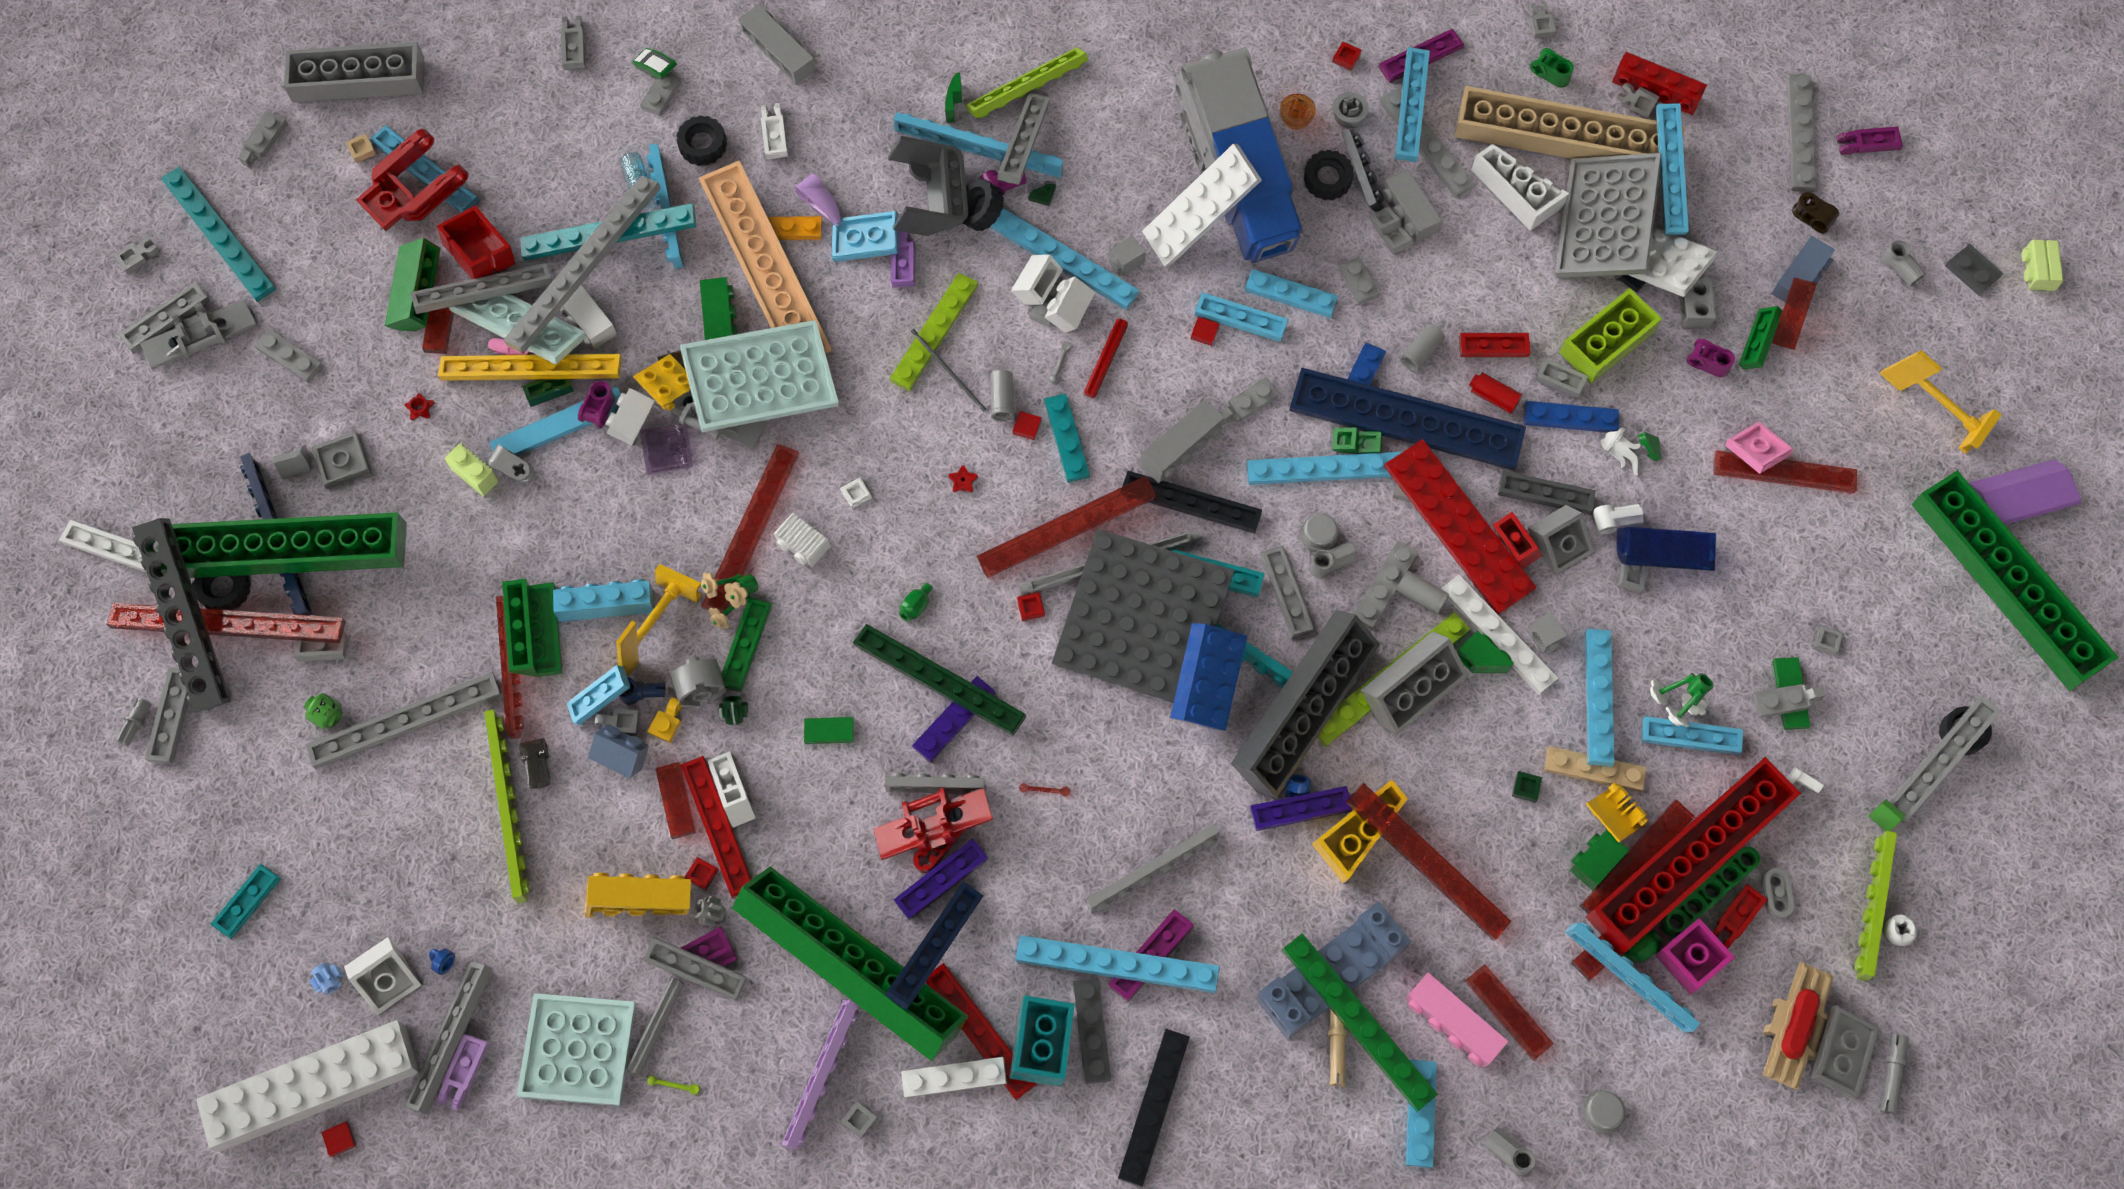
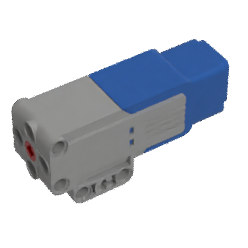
M1243 47L1226 53L1221 51L1212 52L1202 60L1182 65L1176 82V91L1182 107L1180 112L1181 122L1199 171L1206 170L1232 144H1238L1262 180L1224 215L1228 225L1233 226L1244 260L1251 259L1252 263L1292 252L1300 239L1303 228L1291 197L1292 179L1251 67L1252 62L1247 47Z

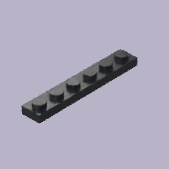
M1127 471L1121 488V495L1254 534L1262 514V509L1163 480L1158 483L1152 477L1132 471Z
M1165 1029L1119 1172V1180L1143 1187L1190 1036Z

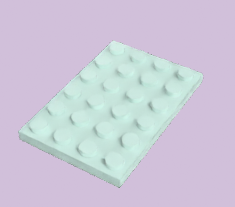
M816 320L680 345L701 432L838 406V398Z

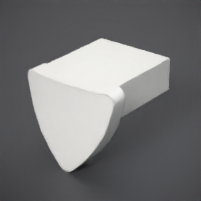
M1796 767L1793 768L1787 777L1792 784L1797 781L1814 793H1819L1824 786Z

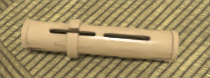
M1329 1009V1085L1336 1087L1338 1076L1339 1087H1345V1039L1348 1038V1031L1345 1030V1026L1333 1011Z

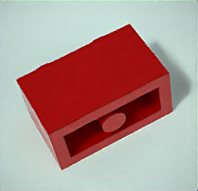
M1513 511L1493 524L1496 532L1522 569L1543 556Z

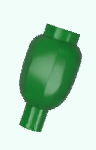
M925 583L921 589H915L910 592L900 604L899 616L907 622L918 618L929 603L928 594L932 591L933 587Z
M1652 930L1627 950L1623 956L1633 962H1643L1659 951V944L1663 941L1660 935Z

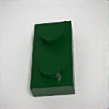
M539 379L522 386L530 407L574 392L570 379Z

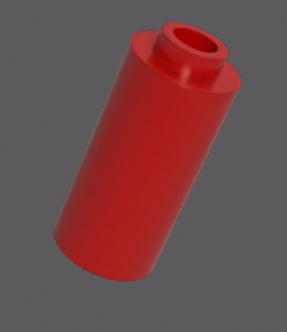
M1483 372L1480 375L1475 374L1469 384L1472 387L1471 393L1509 414L1513 413L1523 396L1522 393Z

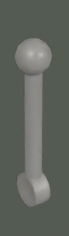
M1068 342L1062 344V353L1053 375L1049 378L1052 384L1057 383V376L1066 352L1070 351L1071 345Z

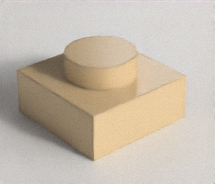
M366 133L345 142L356 163L376 155Z

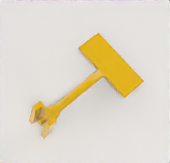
M1922 350L1883 369L1879 373L1900 391L1916 383L1919 384L1963 423L1962 426L1969 431L1958 447L1965 454L1969 452L1972 446L1975 449L1981 446L2002 416L2000 412L1993 409L1982 414L1977 420L1974 416H1969L1926 379L1940 372L1942 367Z
M662 564L657 566L655 569V584L665 588L663 597L638 631L636 629V622L631 621L616 641L618 665L624 667L627 677L631 675L639 663V643L645 638L669 603L675 600L678 595L697 603L702 596L698 592L701 582Z

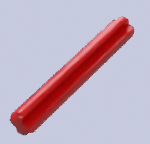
M1121 318L1116 320L1084 390V394L1087 397H1096L1128 327L1126 320Z

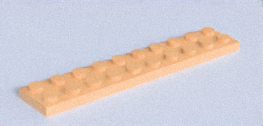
M740 160L699 177L702 188L770 328L816 320L825 354L831 352V346Z

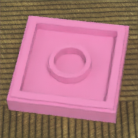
M1761 422L1755 423L1728 439L1725 445L1759 474L1792 455L1794 450Z

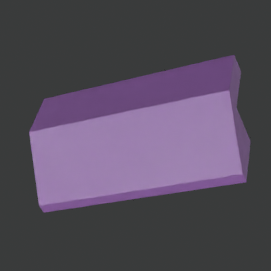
M2055 459L1969 483L2005 525L2081 504L2082 500L2069 469Z

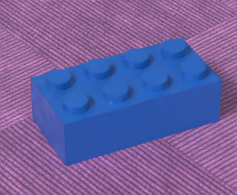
M1192 623L1170 718L1226 731L1247 635L1208 624Z

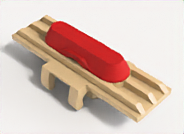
M1799 962L1787 1000L1785 1001L1781 998L1774 999L1771 1005L1775 1013L1771 1024L1765 1025L1762 1034L1766 1036L1774 1035L1775 1037L1762 1076L1795 1090L1799 1089L1807 1060H1816L1817 1050L1829 1016L1823 1013L1832 986L1833 975Z

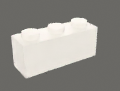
M582 285L579 286L559 311L560 313H566L568 316L566 320L569 324L585 331L586 339L583 340V343L585 345L590 344L594 350L617 335L613 324Z

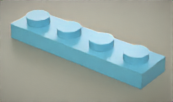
M1252 269L1245 287V292L1331 318L1338 299V295Z
M1203 292L1194 316L1281 342L1288 323L1287 318Z
M1647 716L1642 719L1641 742L1732 755H1740L1742 753L1743 729L1688 722L1690 726L1685 727L1682 725L1676 726L1669 719Z
M1410 1060L1436 1091L1437 1062ZM1436 1097L1418 1112L1408 1102L1406 1166L1433 1168Z

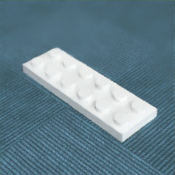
M1232 144L1142 231L1164 267L1171 266L1262 181L1238 144Z

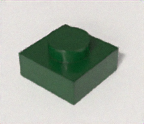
M1518 771L1512 797L1536 803L1543 777Z

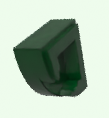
M1045 184V186L1034 189L1030 193L1028 201L1050 206L1056 190V184Z

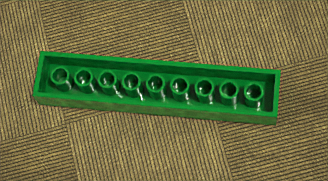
M1958 470L1922 492L1911 504L2069 691H2072L2119 658Z
M398 512L172 524L190 578L404 567L407 522ZM163 564L161 567V572L163 575L167 573V567L165 564Z
M771 866L742 886L732 907L733 910L930 1061H933L958 1036L968 1015L927 984L923 985L907 1010L885 995L904 967Z

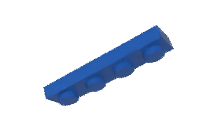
M1526 401L1524 425L1605 433L1619 430V409Z

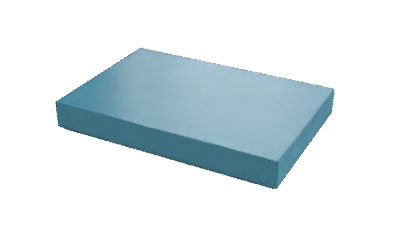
M897 211L841 218V223L838 227L833 224V261L839 262L898 254L899 231L893 230V225L897 221L899 213Z

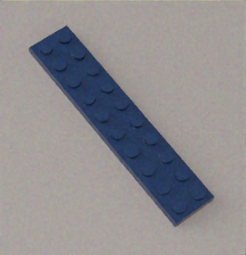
M1302 367L1289 409L1291 412L1363 431H1378L1382 433V436L1416 444L1423 439L1431 449L1514 471L1517 467L1526 430L1524 425Z

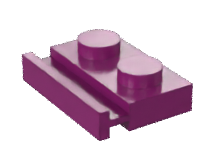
M721 926L680 947L723 967L737 960Z

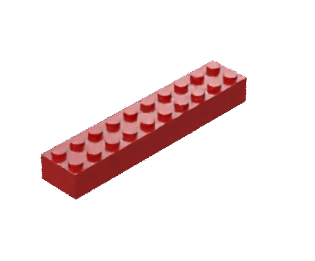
M1764 757L1585 918L1620 955L1624 954L1793 802L1801 792Z

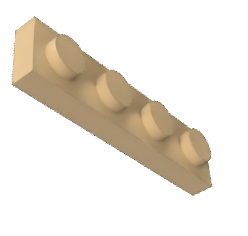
M1549 746L1546 753L1544 772L1608 786L1616 782L1618 785L1621 784L1624 789L1641 793L1644 787L1646 767L1614 760L1612 767L1587 765V754Z

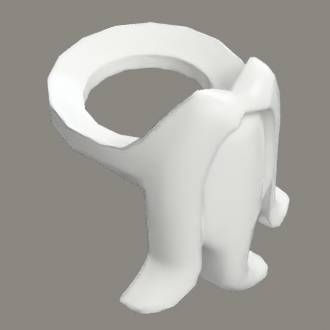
M1623 427L1618 431L1606 433L1605 438L1600 441L1603 449L1620 462L1621 469L1626 464L1624 458L1629 460L1632 464L1634 475L1638 476V458L1631 450H1638L1641 446L1640 443L1632 444L1623 437L1625 432Z

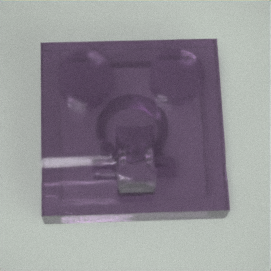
M679 423L640 431L647 475L694 467L687 424L682 425Z

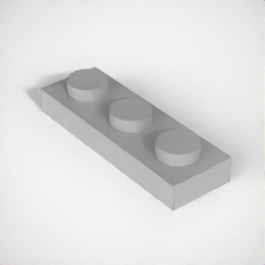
M270 329L254 345L258 351L307 383L323 367L319 361Z

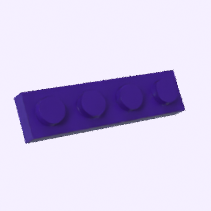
M978 676L972 680V684L992 695L995 694V690ZM952 702L915 741L912 748L931 763L975 715Z
M1347 786L1250 806L1255 831L1352 812L1353 810Z
M972 838L893 900L910 921L985 863L988 857Z

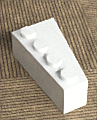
M1492 144L1476 155L1471 171L1530 231L1564 207L1569 195L1568 192L1563 189L1561 191L1552 186L1553 183L1546 178L1544 180L1533 173L1534 170L1528 166H1521L1516 162L1517 159Z

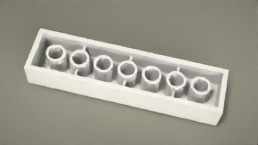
M396 1020L199 1097L196 1101L209 1149L221 1152L416 1075L420 1071L406 1025Z

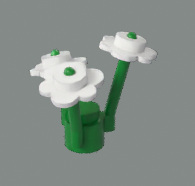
M1691 673L1686 678L1664 687L1662 682L1653 679L1651 681V696L1658 704L1667 705L1669 699L1668 692L1689 683L1687 687L1688 693L1682 695L1683 708L1678 712L1669 706L1666 707L1669 714L1668 718L1673 724L1689 727V721L1683 716L1687 711L1693 716L1706 713L1707 704L1702 699L1714 687L1712 680L1707 675L1699 673L1696 676L1694 673Z

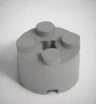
M697 656L690 657L685 660L684 665L670 671L675 693L682 707H699V702L707 700L708 704L721 698L726 692L716 658L699 660Z

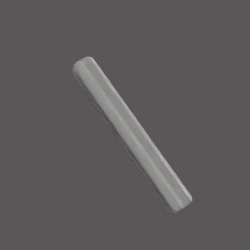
M675 978L670 979L627 1066L629 1072L635 1075L641 1074L684 986L682 981Z

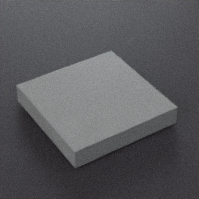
M357 431L312 447L322 482L326 489L371 473Z

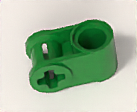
M1544 48L1540 52L1538 59L1531 62L1530 69L1535 75L1542 77L1557 87L1563 88L1569 85L1574 65L1570 60L1556 54L1553 50Z

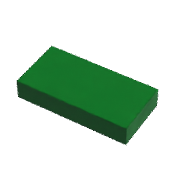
M853 717L804 718V743H854Z

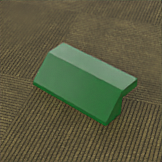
M526 578L503 581L502 589L509 672L534 677L563 674L558 618L554 614L553 606L554 582L529 585Z

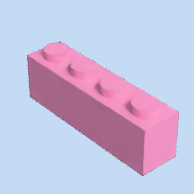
M1429 972L1405 999L1409 1002L1407 1004L1414 1013L1418 1015L1422 1013L1428 1019L1427 1023L1437 1032L1442 1031L1449 1037L1447 1039L1448 1042L1456 1049L1462 1048L1468 1053V1059L1477 1067L1483 1066L1486 1068L1508 1043V1040Z

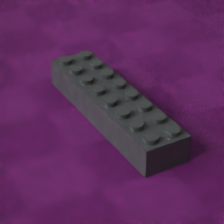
M1335 610L1231 762V765L1256 792L1274 798L1278 797L1379 647L1380 643L1356 614Z

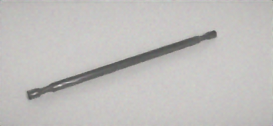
M912 329V334L918 338L921 344L984 412L986 410L984 405L979 402L928 343L918 335L917 331Z

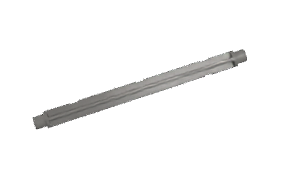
M1198 530L1187 531L1150 543V545L1173 550L1186 545H1192L1193 542L1201 540V536ZM1085 564L1038 579L1029 580L1027 583L1018 586L1021 596L1029 593L1033 594L1080 579Z

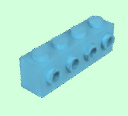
M636 579L630 583L613 581L608 583V585L586 584L584 587L577 588L563 586L560 589L553 590L554 614L559 622L651 613L655 608L654 590L650 581L644 579Z

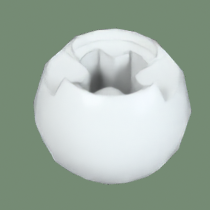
M1898 914L1887 919L1883 932L1891 944L1907 946L1915 940L1918 929L1915 921L1909 916ZM1898 926H1901V927H1902V930H1901V931H1902L1904 934H1902V935L1899 934V928H1898Z

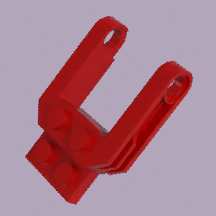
M419 129L372 168V186L355 199L385 231H388L401 218H404L406 221H422L458 190L469 177V173L458 164L444 175L438 176L415 197L397 179L401 173L433 146L434 137L426 129Z

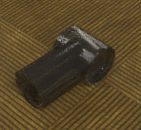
M545 738L519 743L520 756L526 769L528 787L530 789H540L551 785L547 763L549 752Z

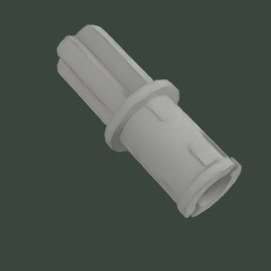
M136 698L130 713L123 718L125 722L116 737L117 743L123 746L130 745L138 728L143 726L142 721L152 705L150 702Z

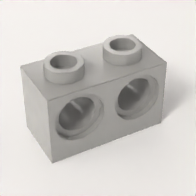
M1699 278L1684 297L1679 296L1682 329H1710L1713 322L1717 320L1718 309L1714 307L1713 301L1716 291L1715 287H1712L1711 278Z

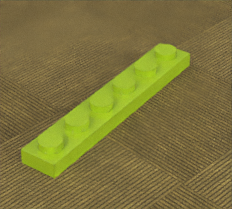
M1076 47L965 104L966 109L976 119L985 117L990 111L1006 106L1011 100L1022 98L1027 92L1043 87L1046 82L1062 77L1065 72L1080 68L1083 63L1088 61L1087 54Z
M959 272L918 334L935 352L978 287V281ZM917 337L890 376V382L909 392L933 357Z
M1886 831L1877 837L1873 850L1877 853L1876 860H1873L1870 867V875H1873L1872 884H1869L1866 891V898L1869 899V904L1862 916L1865 929L1859 936L1858 945L1861 947V954L1856 958L1854 969L1858 971L1857 979L1866 982L1875 977L1897 838V833Z

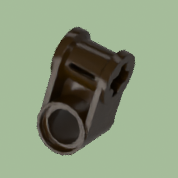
M1811 192L1803 193L1792 208V213L1797 219L1822 234L1829 231L1840 214L1835 206L1828 204Z

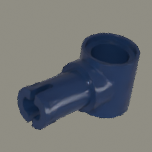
M627 677L630 687L634 689L628 695H623L622 693L619 695V698L627 705L635 704L639 700H644V698H665L666 693L664 691H666L665 682L643 683V681H635Z

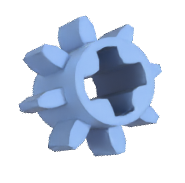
M326 962L320 964L311 972L314 978L310 979L309 983L314 991L318 993L322 991L327 995L336 991L342 985L339 979L344 977L339 966L335 964L330 966Z

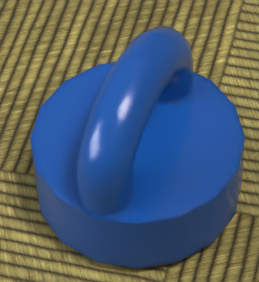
M1293 774L1286 783L1287 796L1294 797L1309 794L1311 780L1304 775Z
M446 948L441 951L437 949L429 951L432 971L439 975L447 973L454 964L455 954Z

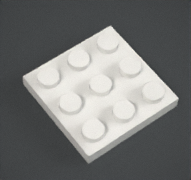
M1655 227L1652 235L1648 274H1634L1630 276L1684 297L1715 260L1717 251L1676 235H1664V230Z

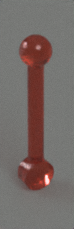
M1026 783L1019 785V790L1023 793L1027 791L1058 793L1063 797H1067L1070 794V789L1066 786L1057 789L1028 786Z

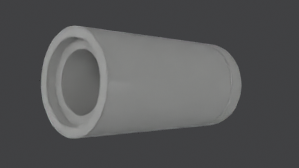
M1428 324L1400 356L1399 359L1402 365L1412 372H1417L1445 340L1443 331L1433 324Z
M997 370L990 374L991 418L995 421H1009L1014 418L1013 373L1007 370Z
M1409 570L1405 573L1396 589L1397 592L1437 615L1450 595Z

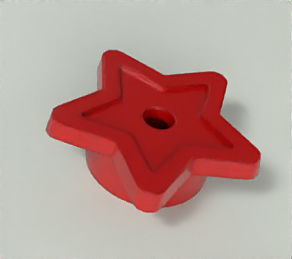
M418 393L416 397L405 403L404 406L410 410V420H414L419 416L427 419L430 418L429 409L434 404V400H426Z
M962 465L958 472L948 474V478L954 483L952 491L973 492L972 483L978 478V475L969 473L965 465Z

